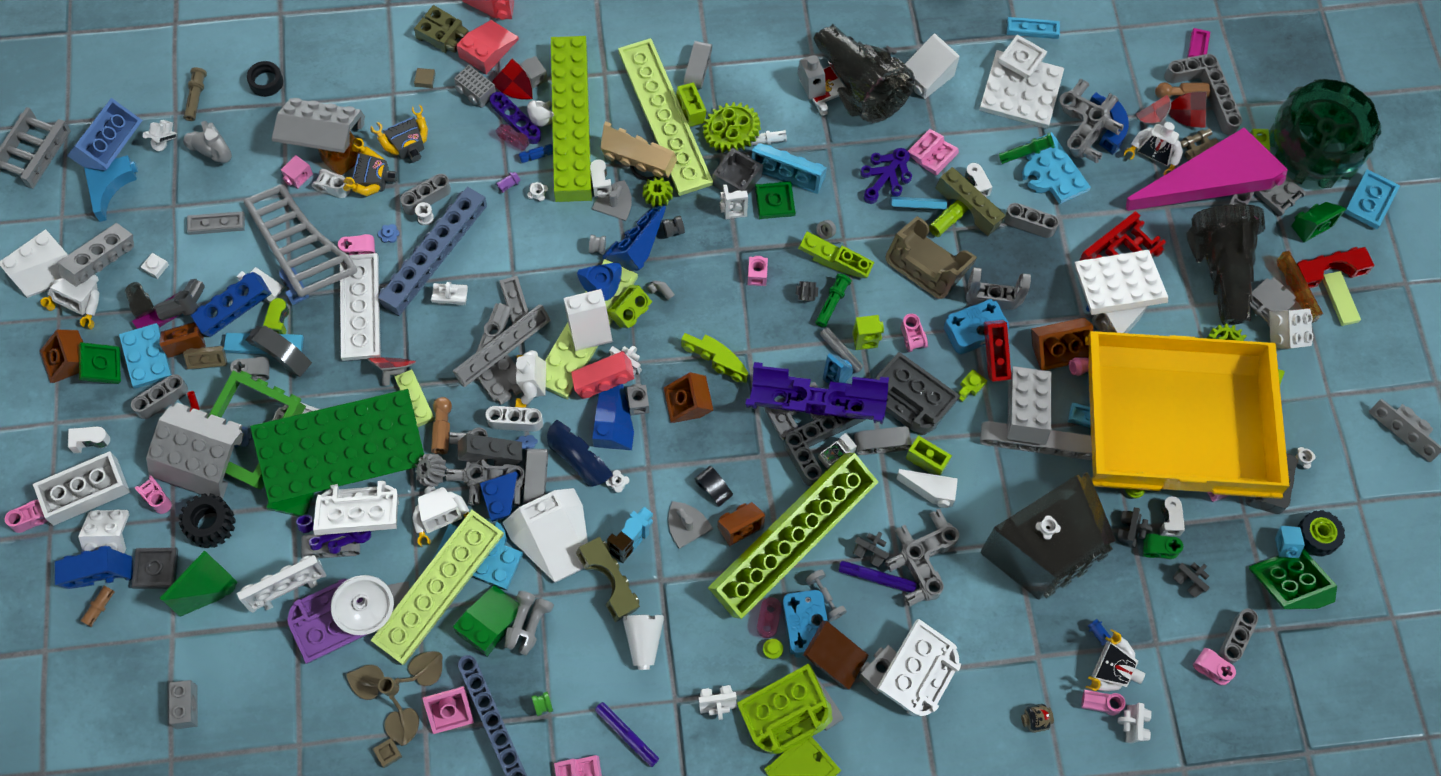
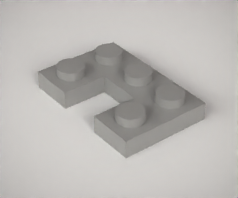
M815 382L810 384V387L818 388ZM782 397L776 400V402H783L785 398ZM764 407L782 441L786 439V435L789 432L798 428L792 415L799 413L798 411ZM810 414L811 417L813 418V420H816V419H818V418L824 416V415Z

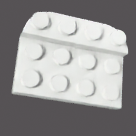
M378 481L377 487L339 489L338 484L330 486V490L317 496L313 528L314 535L397 529L398 494L396 488L394 489L386 485L385 481Z
M315 555L306 556L293 566L283 567L275 575H267L260 582L243 587L237 595L239 600L252 613L263 606L266 610L273 608L272 600L306 583L312 589L318 585L316 580L326 577V573L320 560L318 561Z
M917 619L879 683L877 690L907 710L909 715L924 716L935 712L939 707L937 704L954 673L959 671L961 667L956 650L957 646L926 623Z

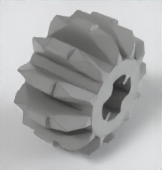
M424 454L422 458H419V464H416L417 470L414 472L417 474L416 480L423 486L437 487L439 483H443V476H446V460H443L438 454Z

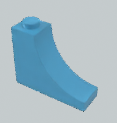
M128 155L114 159L106 171L84 167L93 212L99 222L107 220V207L112 196L127 183L137 180V165L135 161H131Z

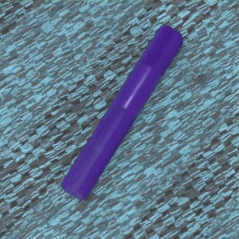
M841 561L839 565V572L910 593L916 590L917 583L915 581L846 561Z
M601 702L595 708V712L650 767L657 764L659 757L604 702Z

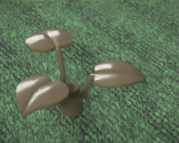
M436 651L416 656L408 667L410 674L413 675L411 678H396L393 680L390 677H384L382 670L375 665H366L347 673L350 687L360 698L365 700L375 699L380 691L389 696L399 712L395 711L388 715L385 720V731L390 738L401 746L408 744L416 735L419 728V717L412 708L402 710V707L395 699V695L399 691V683L411 682L417 679V682L422 686L435 684L442 674L443 656L440 652Z

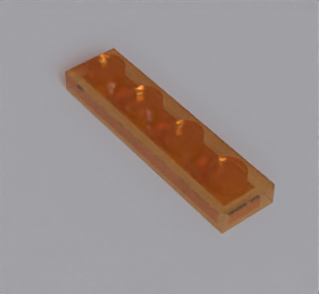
M1290 251L1282 252L1277 259V266L1283 272L1287 285L1291 287L1296 296L1295 300L1299 302L1302 309H1310L1313 318L1312 323L1317 322L1323 312Z

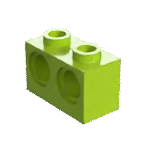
M694 82L677 86L676 97L689 127L705 123L706 108Z
M629 285L607 309V313L619 327L630 328L636 324L637 318L649 309L648 306L652 303V300L639 285Z
M879 315L856 317L852 332L855 350L878 348L879 341L882 340L881 333H884V325L882 321L880 322Z

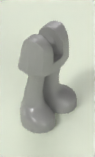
M519 591L517 594L518 612L512 628L509 627L506 630L505 648L512 650L517 643L519 635L523 636L519 653L526 656L537 641L534 635L540 618L543 614L551 612L554 604L544 599L535 600L536 597L533 594ZM533 604L529 622L527 624L526 629L523 630L522 627L530 607Z

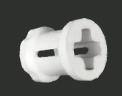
M425 202L419 203L415 208L418 222L421 225L432 224L434 215L430 204Z

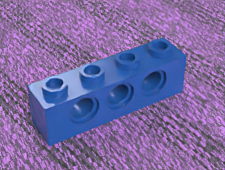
M255 272L247 273L242 277V280L228 286L225 292L214 296L208 304L197 308L196 312L191 316L201 333L211 337L272 293L260 275ZM248 289V293L244 296L245 290ZM233 299L232 305L229 306V302ZM217 310V315L213 318V314Z

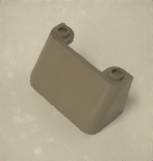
M916 216L896 233L885 258L887 263L934 297L943 299L971 268L977 257L966 250L960 251L956 257L927 238L929 226L924 220Z

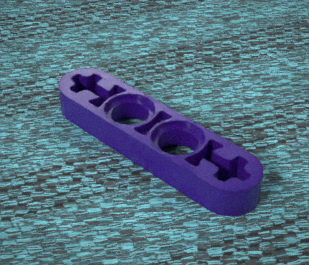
M502 92L493 93L490 96L492 108L529 144L539 143L541 140L540 129ZM496 99L499 100V101L501 100L502 105H501L498 101L495 102V100H496ZM512 109L515 112L512 115H506L505 111ZM518 121L526 122L523 127H519L516 124ZM529 131H530L533 135L536 134V136H535V137H534V136H530Z

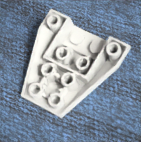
M574 488L554 490L519 507L502 522L510 540L554 583L585 569L576 551L580 546L588 543L583 505Z

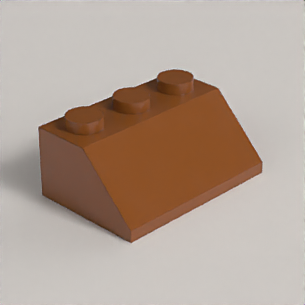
M1083 317L1031 328L1032 347L1040 370L1067 366L1070 360H1073L1075 357L1089 358L1090 345H1085V337H1088L1090 331H1094L1093 324Z

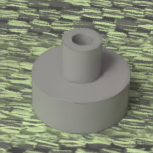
M824 220L817 225V233L822 239H829L835 235L836 226L831 220Z

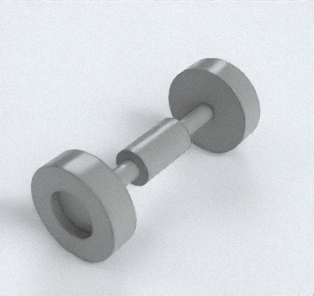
M821 569L809 575L805 580L808 585L817 583L825 603H828L832 609L827 614V618L831 622L843 616L847 611L844 606L835 608L830 593L820 582L826 576Z

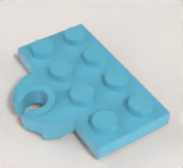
M1051 132L1055 148L1042 150L1039 154L1034 152L1026 155L1029 161L1025 165L1022 174L1023 180H1027L1030 175L1037 177L1038 180H1031L1027 185L1035 190V193H1044L1050 190L1057 202L1062 204L1088 192L1091 187Z
M485 518L487 521L491 523L490 518ZM497 521L495 527L504 532V535L472 577L508 590L523 552L506 546V532ZM448 525L435 556L458 528L457 526Z

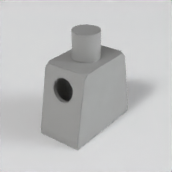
M812 55L801 59L797 74L808 98L812 99L826 95L825 72L818 57Z

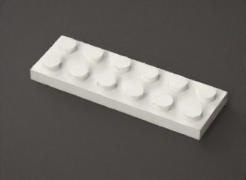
M377 253L349 255L357 268V273L340 280L342 361L381 358L380 301L378 299L379 256ZM344 262L340 263V272L348 269Z

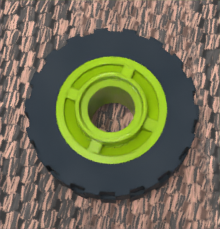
M1316 510L1307 514L1300 521L1297 527L1301 528L1305 544L1304 548L1307 552L1316 556H1325L1332 554L1342 545L1345 538V529L1342 526V522L1337 519L1338 517L1324 510Z

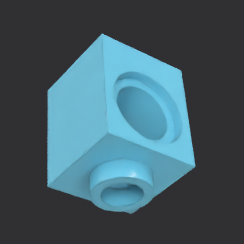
M1280 526L1275 537L1279 557L1299 558L1305 546L1301 528Z

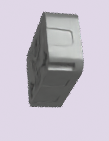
M1287 454L1290 486L1283 493V498L1246 496L1245 502L1248 506L1274 514H1281L1290 505L1297 467L1295 456Z

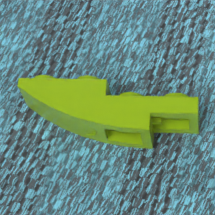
M808 231L804 234L798 247L801 251L813 256V261L856 277L867 279L874 264L873 261L843 245L839 248Z
M684 333L681 338V347L685 351L699 354L705 360H712V368L717 373L726 374L736 382L742 381L747 383L748 371L739 358L726 346L706 334L700 340Z

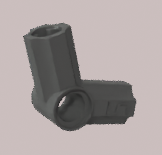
M190 279L185 289L177 293L174 298L156 304L155 309L159 319L163 321L179 314L187 316L196 312L198 308L196 302L205 288L203 282L197 279Z

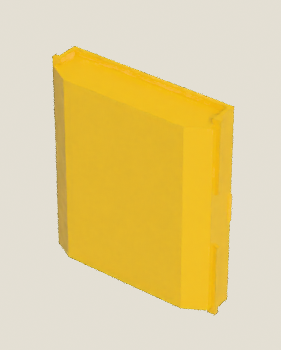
M1090 331L1088 337H1085V345H1090L1088 373L1093 467L1092 487L1154 491L1168 489L1212 492L1216 495L1283 498V493L1290 485L1276 343L1206 339L1191 336H1160Z

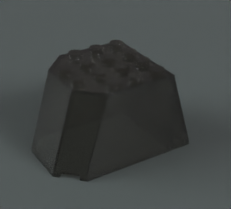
M1088 472L1084 473L1082 478L1079 475L1074 476L995 526L980 551L985 558L1038 600L1043 597L1046 599L1051 597L1060 586L1061 588L1066 587L1076 576L1080 578L1088 572L1087 570L1092 567L1093 563L1102 561L1113 550L1112 546L1116 539ZM1045 516H1051L1061 527L1060 532L1053 534L1050 540L1044 539L1043 534L1036 530L1035 527L1038 522L1043 521Z

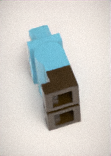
M643 507L638 514L633 511L630 514V518L626 521L623 530L617 536L611 534L607 538L609 553L624 563L641 543L642 538L646 539L648 537L649 527L653 523L651 519L653 513L646 507Z

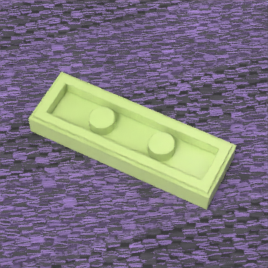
M1341 271L1324 274L1322 281L1341 326L1359 323L1361 318Z

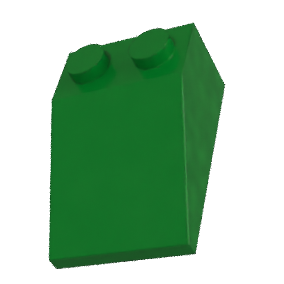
M494 585L466 610L453 628L456 634L488 657L506 635L507 628L513 626L519 604Z

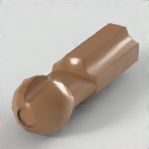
M1163 82L1155 89V94L1159 99L1166 95L1170 98L1171 96H1181L1190 92H1207L1206 99L1210 95L1209 83H1181L1179 87H1172L1169 83Z
M446 397L436 399L433 404V410L436 415L432 429L431 452L434 454L443 455L448 453L450 431L448 414L451 412L452 403Z

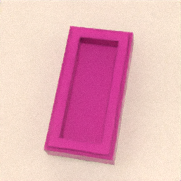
M1193 28L1187 58L1207 54L1210 31Z

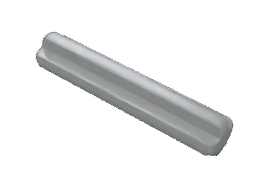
M826 327L821 331L820 336L843 360L846 359L851 363L854 373H858L863 365L829 328Z

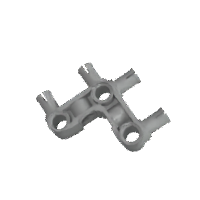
M1079 79V82L1072 90L1063 93L1059 98L1064 113L1072 118L1076 117L1083 121L1079 128L1071 134L1067 145L1073 157H1086L1098 163V159L1101 160L1102 153L1091 148L1093 143L1104 129L1119 135L1120 131L1124 128L1123 124L1111 119L1110 116L1111 109L1119 99L1109 93L1105 101L1101 105H1097L1081 97L1087 87H1089V83Z
M480 427L470 430L468 433L450 432V445L458 444V441L466 434L488 437L485 429ZM481 459L476 463L467 461L465 469H447L446 481H464L470 488L468 504L474 506L475 499L476 506L481 505L480 483L517 471L521 477L516 481L515 497L512 506L515 504V507H519L521 490L525 484V474L520 466L510 464L489 466L487 459ZM475 473L481 474L479 478H472Z
M937 509L936 512L933 511L929 514L937 530L924 537L913 540L906 525L895 529V533L903 545L899 555L885 560L886 567L889 566V572L904 565L909 568L919 589L904 595L905 602L908 601V607L923 600H936L943 591L944 585L941 577L934 570L929 558L938 553H945L953 548L959 539V531L950 523H947L941 509ZM949 534L954 540L949 541L944 535ZM916 551L919 556L913 557L909 552ZM928 586H936L938 592L930 591Z

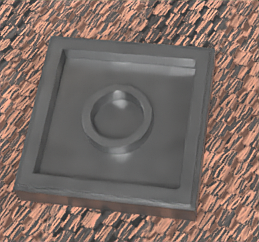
M136 548L131 587L133 589H169L175 582L178 549Z

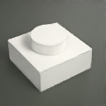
M152 253L143 263L141 269L158 279L169 264L166 260Z

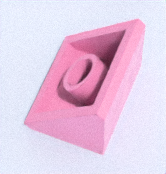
M464 686L423 697L433 734L474 723L468 694Z

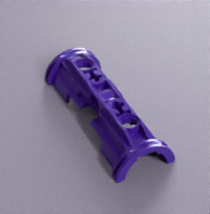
M754 362L750 399H746V408L752 407L756 409L757 406L824 416L873 420L874 423H884L889 387L888 377H880V380L852 377V384L830 381L829 389L810 387L811 379L789 377V369L765 367L763 363ZM777 396L785 398L783 402H776L774 399ZM859 405L862 409L857 412L852 411L851 407Z

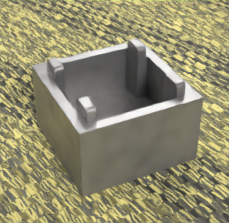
M732 148L714 171L712 176L713 186L723 191V185L727 184L729 193L747 191L749 194L762 177L763 165Z

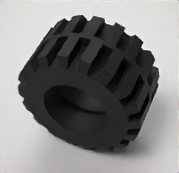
M204 493L201 494V497L194 496L193 501L188 500L186 502L187 506L181 509L183 514H179V519L181 520L179 526L193 544L195 543L196 546H203L204 548H209L212 545L215 548L218 547L217 543L223 544L226 537L230 538L232 536L230 531H234L235 527L233 524L236 523V519L233 517L234 513L221 497H216L211 493L208 497ZM209 513L217 514L216 521L212 526L206 529L198 528V523L204 515Z

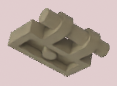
M1210 128L1202 129L1196 135L1187 136L1183 141H1180L1182 148L1187 147L1188 149L1184 154L1188 161L1219 143L1216 138L1209 140L1208 136L1212 135ZM1200 141L1201 145L1196 146L1194 143Z

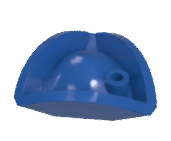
M619 263L597 265L579 269L577 276L587 292L601 289L604 300L607 301L615 295L619 287L622 267Z

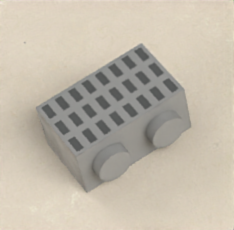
M470 65L454 78L455 89L461 95H466L471 103L477 104L481 108L490 101V96L496 92L495 85Z

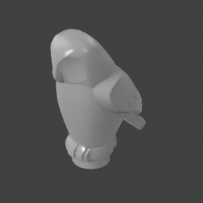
M203 121L201 122L203 132L194 131L185 135L184 145L189 150H197L201 154L212 158L213 161L227 163L231 160V151L213 123Z

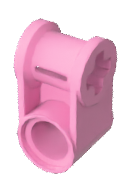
M369 234L342 237L338 241L339 249L349 253V255L375 253L374 237Z
M907 314L901 324V331L908 352H912L913 349L920 347L927 348V337L919 317L915 314ZM906 323H912L914 327H909Z
M149 476V480L141 486L135 487L141 497L157 513L165 514L171 509L172 503L152 476ZM163 499L160 504L156 505L159 500Z
M39 500L30 501L26 505L9 511L4 518L5 523L16 533H22L47 522ZM21 518L17 524H14L15 520Z
M1204 648L1193 663V667L1198 672L1207 676L1218 685H1227L1236 675L1235 667L1209 648Z

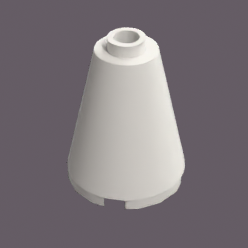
M623 616L633 666H638V670H650V666L655 663L664 616Z

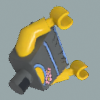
M419 105L421 108L420 113H415L412 107L413 114L417 116L416 119L411 117L384 129L383 133L381 132L382 125L379 122L376 123L379 131H375L372 126L370 127L371 132L377 134V139L385 151L398 155L401 159L410 157L412 162L421 159L420 151L425 149L423 143L427 141L428 127L425 118L422 117L423 108L421 105Z
M356 138L354 142L359 147L353 144L351 148L355 152L360 150L361 153H358L353 178L346 177L343 182L347 184L343 186V189L345 191L353 189V192L364 196L384 191L386 182L397 181V172L389 171L387 161L369 147H364L362 139Z

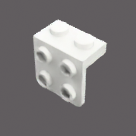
M1311 310L1269 311L1270 342L1276 343V349H1291L1312 345L1313 318Z
M119 509L90 511L78 536L82 551H95L99 547L110 546L111 549L125 553L126 546L122 532L128 520L129 511Z

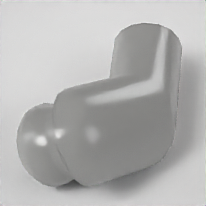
M654 280L647 287L648 291L652 294L656 291L661 292L667 300L675 295L665 282Z

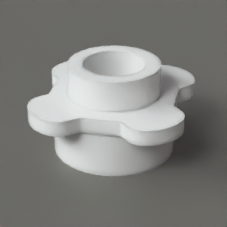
M539 182L532 183L530 185V192L527 194L528 198L543 201L548 187Z
M1300 447L1297 449L1298 453L1295 456L1297 464L1302 465L1304 469H1309L1311 462L1315 460L1316 456L1311 450Z
M619 470L613 471V476L606 481V485L611 486L615 492L620 493L625 488V485L629 483V478L623 476Z
M1045 516L1043 521L1038 522L1035 526L1036 530L1040 531L1046 540H1050L1053 534L1059 533L1061 530L1060 525L1051 516Z

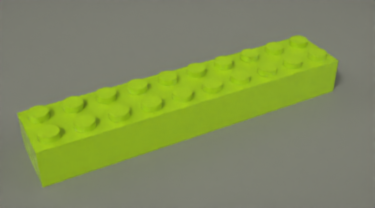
M586 36L551 37L555 202L592 201Z
M844 453L708 589L732 617L742 619L878 483L877 479L855 453Z

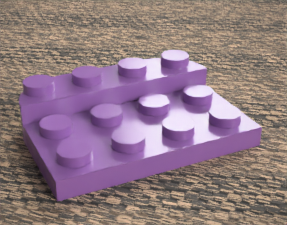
M341 579L337 583L314 594L298 599L293 603L289 611L288 625L306 664L369 635L349 634L339 628L332 617V597L337 588L348 579ZM363 598L357 599L356 602H362Z

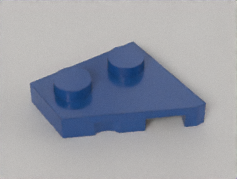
M517 471L480 483L492 522L508 517L512 513V503L518 479Z

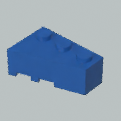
M102 546L95 551H83L80 555L65 556L62 560L55 561V585L66 589L93 586L95 581L106 580V583H113L114 578L121 577L126 578V580H132L133 577L132 556L111 549L110 546Z

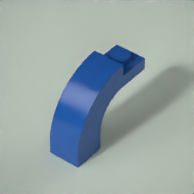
M1096 92L1090 101L1101 105L1106 98ZM1119 101L1111 109L1110 116L1111 119L1123 124L1124 128L1120 131L1119 135L1107 130L1099 143L1100 146L1112 155L1122 145L1129 127L1128 115Z

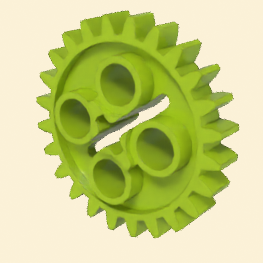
M735 102L731 106L726 103L724 108L719 105V110L713 109L714 114H708L709 119L704 120L703 134L706 143H709L711 148L714 147L715 151L721 149L722 153L725 150L729 152L732 148L737 151L738 148L745 150V145L751 146L750 141L756 142L755 136H759V130H761V123L757 112H754V108L749 109L748 104L743 107L742 102L738 106L735 105Z

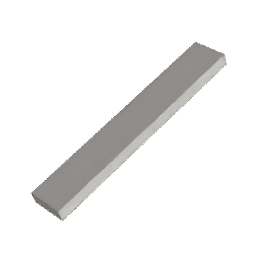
M539 304L455 368L453 373L461 386L466 387L551 320L543 305Z

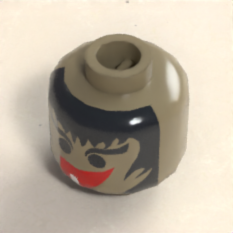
M1045 704L1027 706L1024 714L1021 715L1023 726L1027 727L1032 733L1049 730L1051 724L1054 723L1052 710L1050 707L1047 708Z

